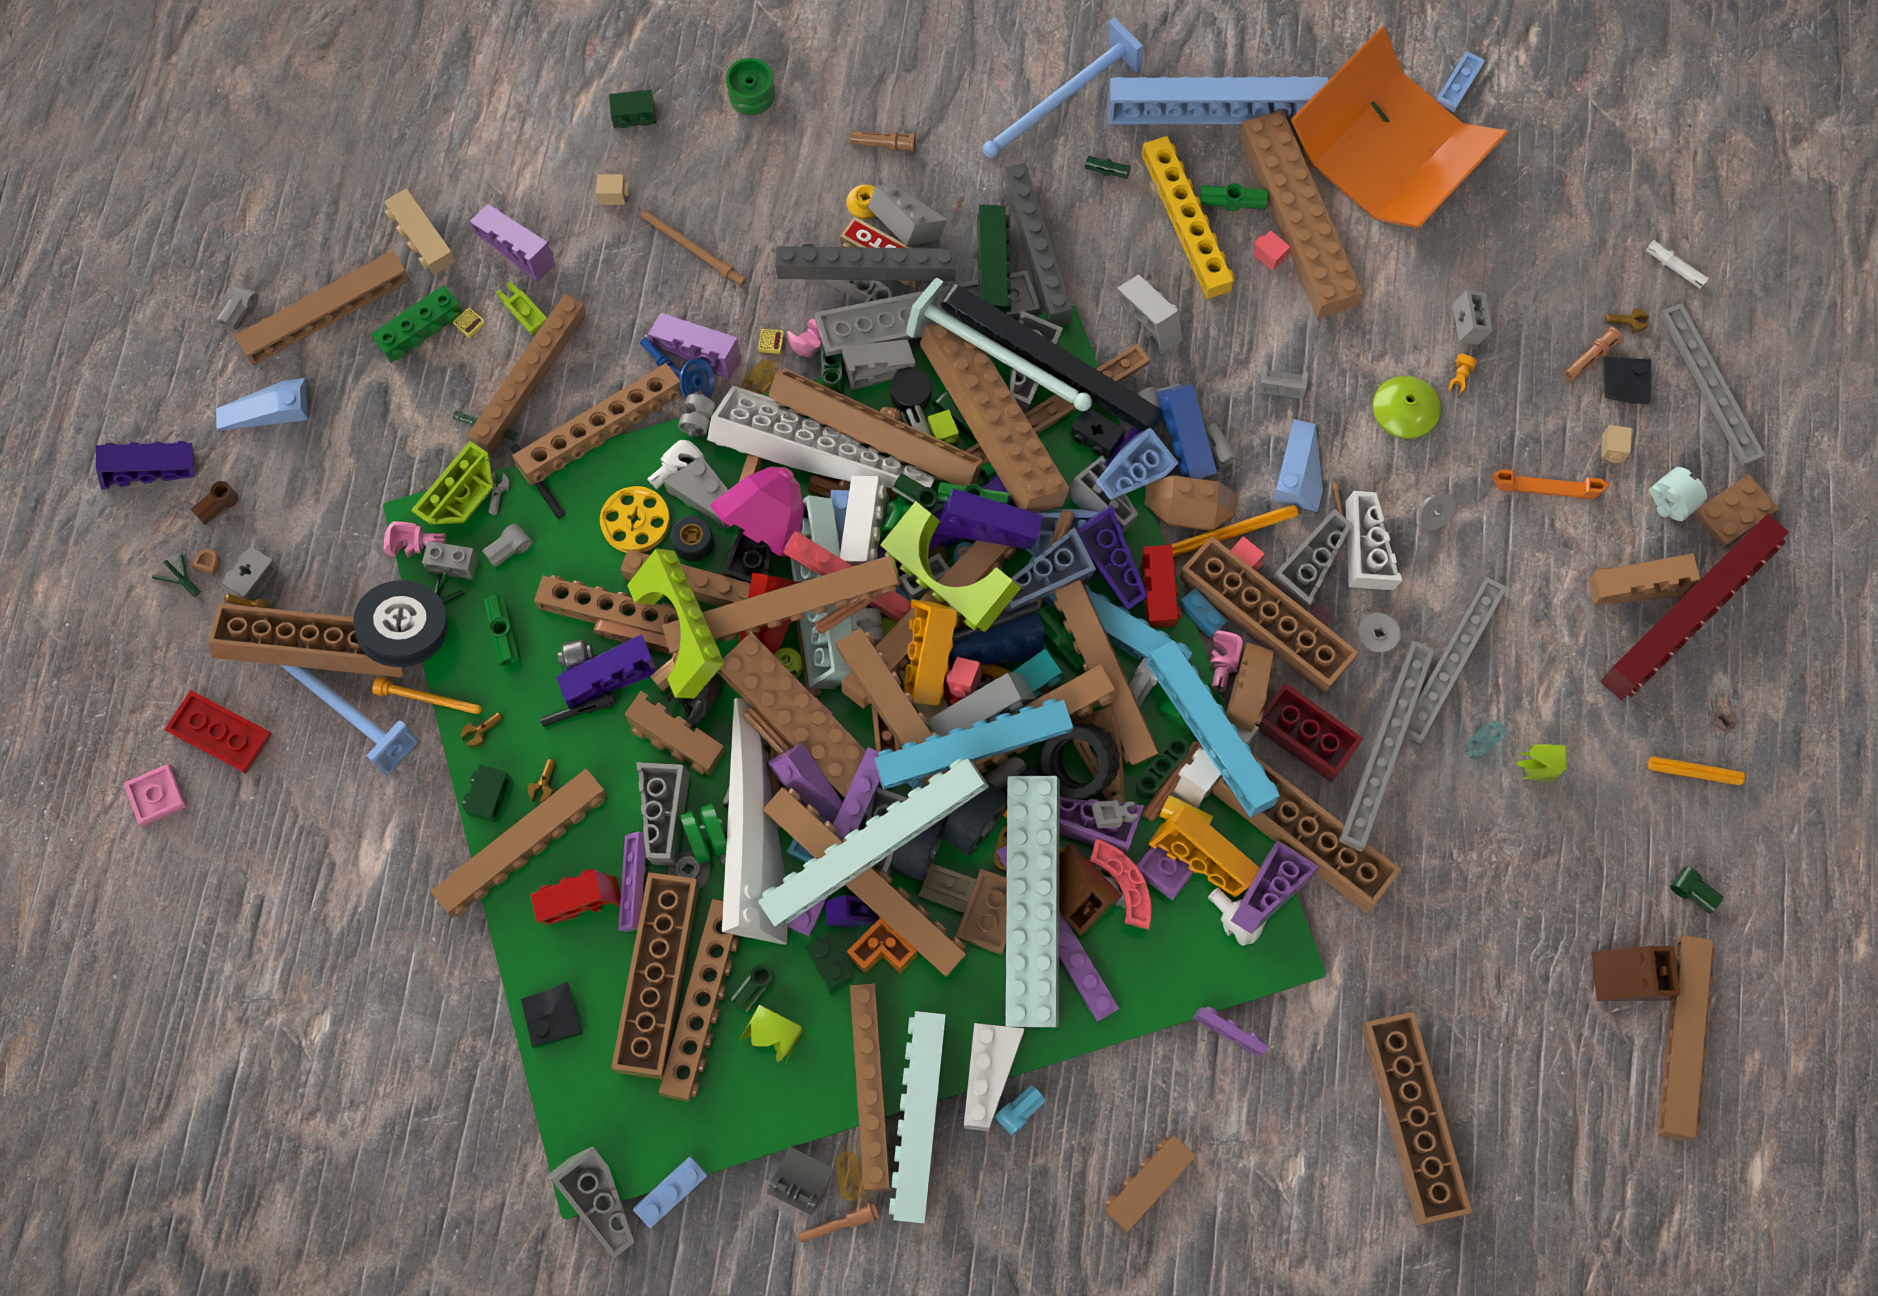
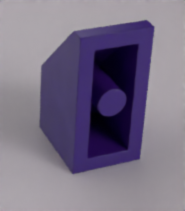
M844 895L826 901L827 926L843 928L873 926L881 918L856 896Z

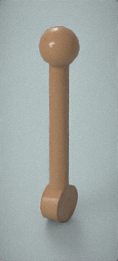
M1333 483L1331 485L1332 491H1334L1337 509L1338 512L1343 516L1338 491L1340 489V485L1338 483Z

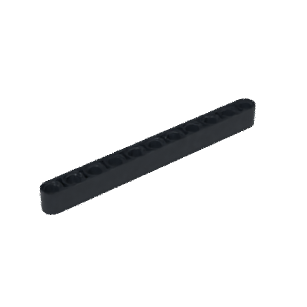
M952 284L941 300V308L953 317L1076 389L1079 393H1087L1093 403L1142 432L1151 428L1154 431L1162 418L1163 412L1154 404L965 288Z

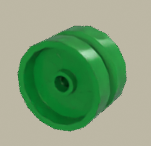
M751 57L743 58L734 62L727 70L726 84L729 102L734 109L743 114L754 115L764 112L772 105L775 98L772 70L765 62Z
M712 803L700 807L703 823L699 824L693 811L680 815L698 865L711 859L707 845L712 844L714 852L718 857L726 855L727 834L720 816L717 817Z

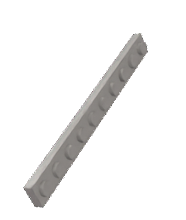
M1414 640L1407 651L1339 842L1360 852L1365 848L1435 651Z

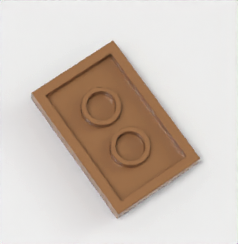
M1748 474L1702 505L1694 514L1722 547L1725 548L1750 531L1767 513L1771 516L1780 508Z
M980 869L956 937L961 941L1002 955L1006 945L1007 878Z

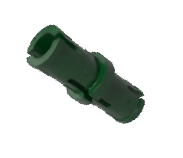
M1089 155L1085 164L1086 170L1100 172L1107 177L1112 175L1124 179L1128 178L1131 168L1130 165L1112 162V159L1109 158L1103 160Z

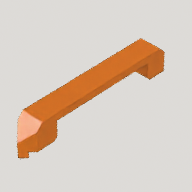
M1500 469L1492 477L1497 488L1504 491L1587 499L1598 498L1610 485L1607 481L1604 482L1599 478H1586L1583 483L1515 476V471Z

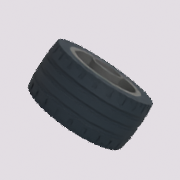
M986 781L989 786L987 789L950 814L941 831V837L967 856H971L983 844L1007 809V795L988 781Z
M948 815L894 851L890 866L891 870L911 879L924 881L931 863L933 864L942 841L941 831L948 819Z

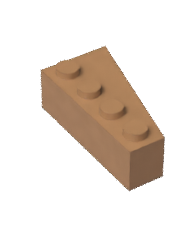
M1692 553L1611 569L1600 568L1595 570L1588 581L1593 604L1596 606L1685 596L1700 580L1695 556Z
M1248 642L1241 655L1226 718L1237 728L1252 732L1255 723L1260 724L1264 711L1261 709L1267 700L1268 694L1266 692L1272 679L1269 675L1273 672L1275 661L1272 660L1273 650Z
M640 691L625 713L632 729L631 732L641 739L644 737L651 740V744L661 751L663 749L668 750L675 760L681 763L683 761L691 764V769L701 775L706 773L711 776L726 753L724 746L698 728L692 731V726L680 716L671 717L672 714L666 710L665 706L659 702L654 706L648 702V695Z

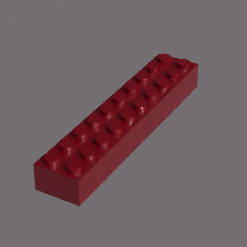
M1767 513L1610 669L1600 682L1621 701L1627 695L1632 698L1786 543L1784 538L1789 531Z

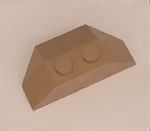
M1170 476L1146 485L1144 505L1150 508L1166 525L1213 531L1235 516L1236 493L1218 481Z

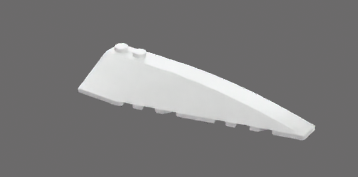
M732 386L711 417L707 440L715 442L720 446L736 449L741 453H748L789 467L851 481L852 476H879L886 488H893L901 473L925 487L931 488L935 481L934 476L916 470L911 465L902 466L893 456L886 458L878 454L879 452L872 446L869 449L861 446V443L855 441L854 437L848 434H840L831 426L823 427L816 423L814 418L806 419L797 414L792 408L788 410L776 404L775 400L743 388Z
M735 698L722 932L785 945L787 944L788 926L774 927L758 902L763 898L762 893L772 886H775V888L784 884L783 879L786 877L777 822L763 810L772 799L763 737L743 716L744 712L751 706L745 700Z

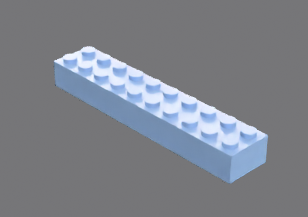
M1185 76L1181 78H1110L1108 125L1242 124L1243 121L1283 110L1288 123L1293 124L1291 119L1328 82V77L1249 76L1246 78H1234L1227 76L1224 78H1212L1206 76L1203 78H1190Z

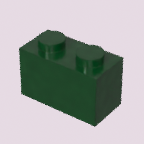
M652 89L609 94L610 115L614 128L656 124L655 101Z
M479 764L478 770L474 771L470 783L472 786L470 792L465 794L462 803L463 810L467 815L496 823L511 781L509 774L506 771Z
M827 934L805 946L830 994L852 983L848 970Z

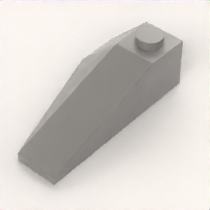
M593 1146L571 1156L550 1173L554 1184L613 1259L634 1243L609 1166Z

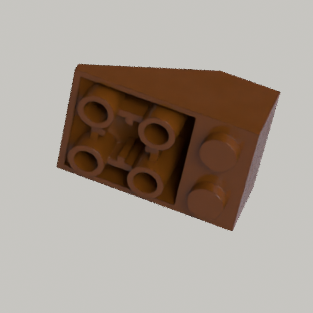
M1071 842L1059 855V910L1064 919L1081 936L1093 928L1122 895Z
M1644 946L1592 952L1597 1001H1671L1680 996L1674 946Z

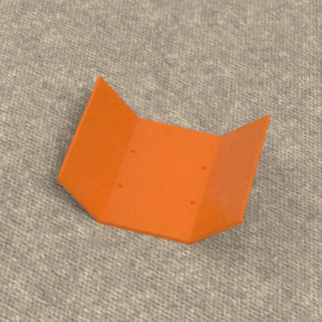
M1383 26L1291 119L1314 168L1375 220L1413 228H1419L1508 134L1507 130L1462 123L1404 74ZM1372 101L1389 119V122L1383 121L1370 104Z

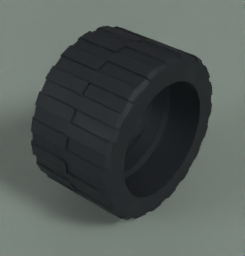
M1090 723L1075 724L1070 733L1046 740L1041 750V773L1043 776H1057L1060 779V795L1062 797L1084 799L1108 788L1111 782L1115 780L1120 767V752H1118V746L1112 739V736L1104 731L1103 728ZM1080 738L1087 741L1093 746L1098 755V773L1088 783L1074 781L1063 768L1062 751L1065 744L1072 739Z

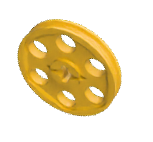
M632 486L623 488L608 498L601 510L600 526L606 540L615 549L627 553L628 549L643 553L655 548L663 541L670 527V514L665 501L658 493L646 487ZM630 495L634 497L632 504H622V499L625 496ZM652 498L657 501L653 508H646L644 506L647 499ZM611 512L619 514L618 519L614 522L606 519L607 515ZM637 514L639 520L633 526L630 519H634ZM656 518L664 520L663 525L659 528L651 526L652 521ZM617 532H624L626 538L618 542L614 540V535ZM640 535H647L649 537L648 542L643 545L636 543V539Z

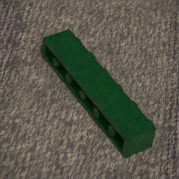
M979 204L977 218L978 297L1006 314L1011 312V298H1007V295L1011 293V281H1007L1011 273V265L1007 264V261H1010V248H1006V245H1009L1010 231H1006V228H1009L1010 216L1006 215L1005 206Z

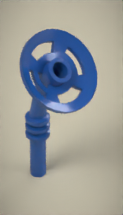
M646 337L641 340L640 344L656 360L655 363L659 367L666 363L679 378L680 388L686 399L688 395L700 390L704 392L703 395L705 397H711L715 386V377L708 362L699 358L691 359L684 365L681 371L673 365V361L666 354H662ZM697 364L695 370H690L687 372V369L691 365ZM702 370L705 371L706 378H707V384H705V376H704Z

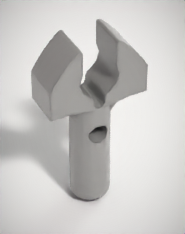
M494 472L492 473L494 488L492 489L489 513L492 515L498 514L501 493L510 490V482L504 473L502 475V482L496 487V473Z

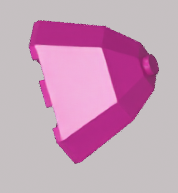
M769 467L748 475L710 505L722 522L729 526L737 525L745 530L743 532L744 535L757 543H760L761 540L770 546L771 551L779 556H788L783 551L790 537L795 531L801 532L804 514L799 483L793 477V473L786 467Z

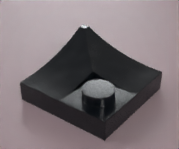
M1605 357L1603 360L1604 397L1620 402L1649 405L1651 395V359Z
M569 982L521 999L533 1048L582 1035Z

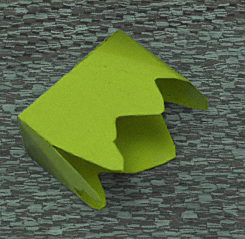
M1535 744L1529 747V752H1518L1533 758L1516 762L1518 766L1524 767L1526 774L1529 775L1522 779L1553 782L1567 769L1565 745Z
M759 1005L740 1041L751 1036L753 1046L761 1047L774 1044L777 1051L776 1060L779 1062L788 1052L789 1058L803 1030L800 1025Z

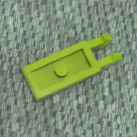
M510 281L506 285L508 290L513 293L512 297L508 298L500 289L495 293L508 311L531 336H534L538 333L547 317L522 290H519Z

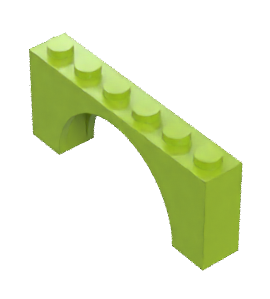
M915 501L880 546L887 551L884 555L894 557L895 563L897 561L901 562L900 568L910 577L914 573L918 577L916 582L926 590L928 587L933 589L934 591L931 595L941 603L946 600L950 604L948 607L957 611L958 617L960 614L965 616L966 619L963 622L975 631L978 627L983 632H986L1021 587L997 567L982 580L968 586L948 587L939 584L931 572L928 551L933 533L941 521Z
M655 549L627 586L635 603L654 605L664 596H667L673 603L680 621L681 640L676 663L667 680L675 698H695L721 668L724 661L675 551Z

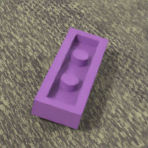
M1211 1007L1197 1009L1193 1019L1255 1056L1264 1055L1268 1045L1262 1042L1263 1039L1252 1032L1247 1034L1241 1030L1240 1024L1230 1019L1228 1021L1219 1017L1220 1013Z

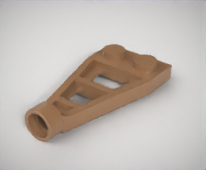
M1113 707L1093 712V714L1084 719L1079 717L1072 720V725L1090 723L1101 727L1116 742L1118 752H1120V767L1115 780L1111 782L1108 788L1103 789L1102 793L1106 801L1118 800V802L1124 805L1126 799L1124 796L1120 729ZM1080 738L1073 739L1077 750L1095 778L1099 769L1098 757L1094 755L1087 741Z

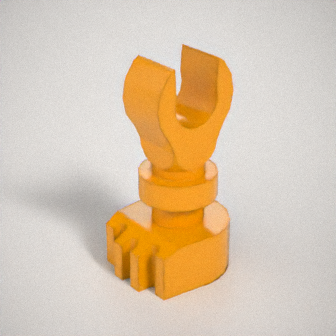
M1463 353L1457 356L1455 361L1458 367L1456 370L1457 376L1451 380L1448 386L1450 392L1454 384L1460 385L1461 389L1458 395L1464 391L1466 386L1465 378L1469 377L1470 372L1474 371L1477 364L1475 358Z

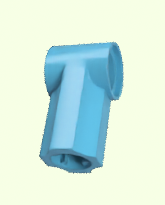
M1031 1085L1015 1101L1009 1102L994 1118L1013 1136L1027 1123V1119L1046 1100Z

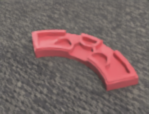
M1096 838L1090 862L1106 871L1119 885L1126 904L1125 923L1149 930L1152 910L1151 898L1142 873L1124 852Z

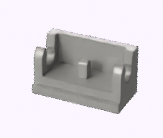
M1263 365L1258 393L1299 399L1304 398L1307 388V371H1303V374L1299 375L1267 370L1268 366Z

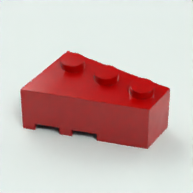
M1172 545L1144 547L1140 565L1142 583L1147 597L1144 598L1147 622L1153 629L1176 627L1177 620L1181 619V608L1176 603L1178 584L1175 583L1176 565L1175 561H1173Z
M588 869L581 872V876L575 878L566 877L561 879L557 885L540 887L538 892L530 894L536 922L550 925L576 918L579 913L592 909L593 913L601 911L600 906L612 903L615 906H620L621 892L617 877L596 871V869Z

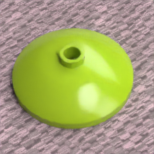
M1397 376L1387 380L1378 388L1373 399V414L1377 423L1387 433L1398 438L1414 439L1426 435L1435 427L1441 414V402L1433 387L1424 380L1413 376ZM1410 398L1413 402H1408L1406 399Z

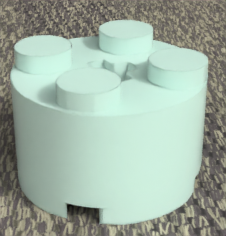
M1675 467L1649 489L1650 495L1658 506L1657 512L1662 517L1683 521L1701 507L1707 499L1704 485L1698 478L1694 480L1689 475L1692 472L1689 470Z

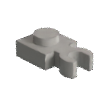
M1118 800L1094 802L1092 809L1098 829L1119 827L1122 825L1123 820L1129 823L1136 821L1138 814H1130L1127 811L1132 810L1135 803L1126 802L1123 806H1119Z

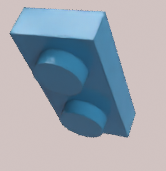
M1197 588L1193 589L1178 603L1209 638L1214 635L1215 631H1218L1227 623V620Z

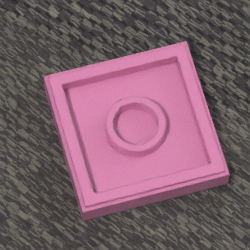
M169 763L123 783L137 822L141 827L187 807L172 766Z

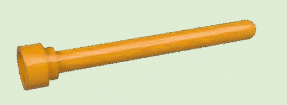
M380 676L374 680L372 687L373 694L382 697L394 694L473 714H479L482 711L479 705L393 685L388 678Z

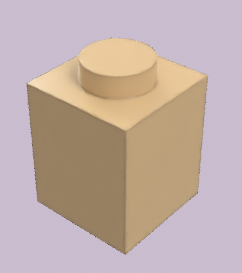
M597 174L596 195L599 205H625L626 196H629L630 189L629 183H625L624 175Z
M1608 425L1602 435L1601 459L1612 463L1624 462L1631 451L1632 428Z

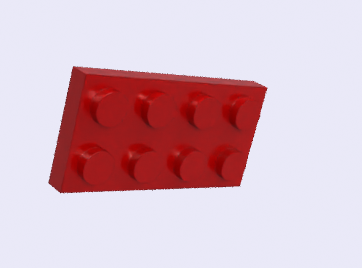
M192 690L189 691L164 729L167 733L244 774H247L272 735L270 731Z

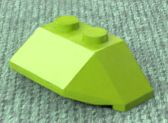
M469 441L411 511L429 524L465 523L494 488L489 454Z

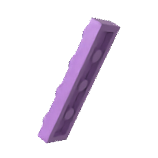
M640 831L625 835L618 931L622 932L638 929L644 897L643 883L646 872L644 832Z

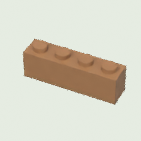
M1173 1135L1170 1139L1165 1136L1155 1147L1158 1150L1157 1154L1153 1158L1148 1155L1138 1166L1142 1170L1136 1177L1130 1174L1121 1184L1125 1189L1118 1196L1113 1193L1104 1203L1107 1206L1104 1213L1125 1234L1196 1157L1176 1136Z

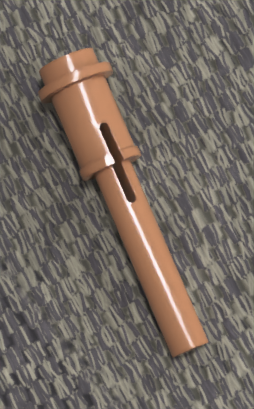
M867 1203V1206L847 1212L846 1217L798 1234L802 1243L848 1226L852 1229L870 1221L875 1223L876 1219H879L880 1216L876 1204L870 1205V1203Z

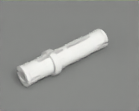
M1655 239L1645 250V252L1661 261L1662 266H1668L1695 285L1699 290L1709 279V277H1706L1674 254L1675 251H1669L1656 242Z

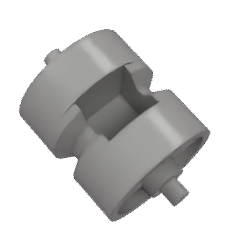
M703 394L688 395L684 405L686 413L681 414L678 427L691 437L705 436L710 424L708 418H711L713 415L715 403Z
M864 607L850 616L852 629L856 631L861 627L864 633L868 631L875 642L873 647L885 637L884 630L880 628L883 622L879 609Z

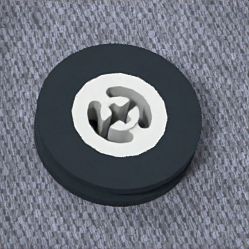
M396 580L374 587L361 598L353 618L356 638L361 650L373 661L390 667H408L426 661L441 648L447 635L446 611L441 598L429 587L414 581ZM400 624L402 632H398V627H400Z

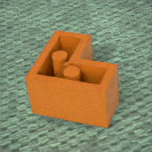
M882 918L847 951L848 958L864 974L882 957L901 974L918 957L917 950Z

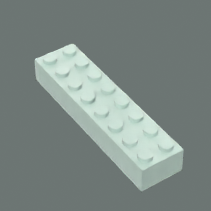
M807 496L802 500L804 514L800 534L840 558L838 531L836 529L835 510L832 499ZM790 557L794 581L804 582L820 577L819 574ZM836 605L827 607L828 611L821 614L806 613L804 614L805 618L800 620L810 688L835 689L842 684V681L851 672L836 650V642L852 633L851 617H848L823 634H819L814 627L818 620L836 610Z
M915 1011V1017H909L908 1034H912L913 1037L912 1043L907 1042L905 1059L910 1060L909 1068H904L903 1085H907V1094H901L900 1110L905 1111L904 1120H899L897 1136L902 1137L901 1146H896L894 1162H899V1171L893 1172L892 1188H897L896 1199L890 1198L889 1214L894 1215L893 1220L925 1223L946 1014Z

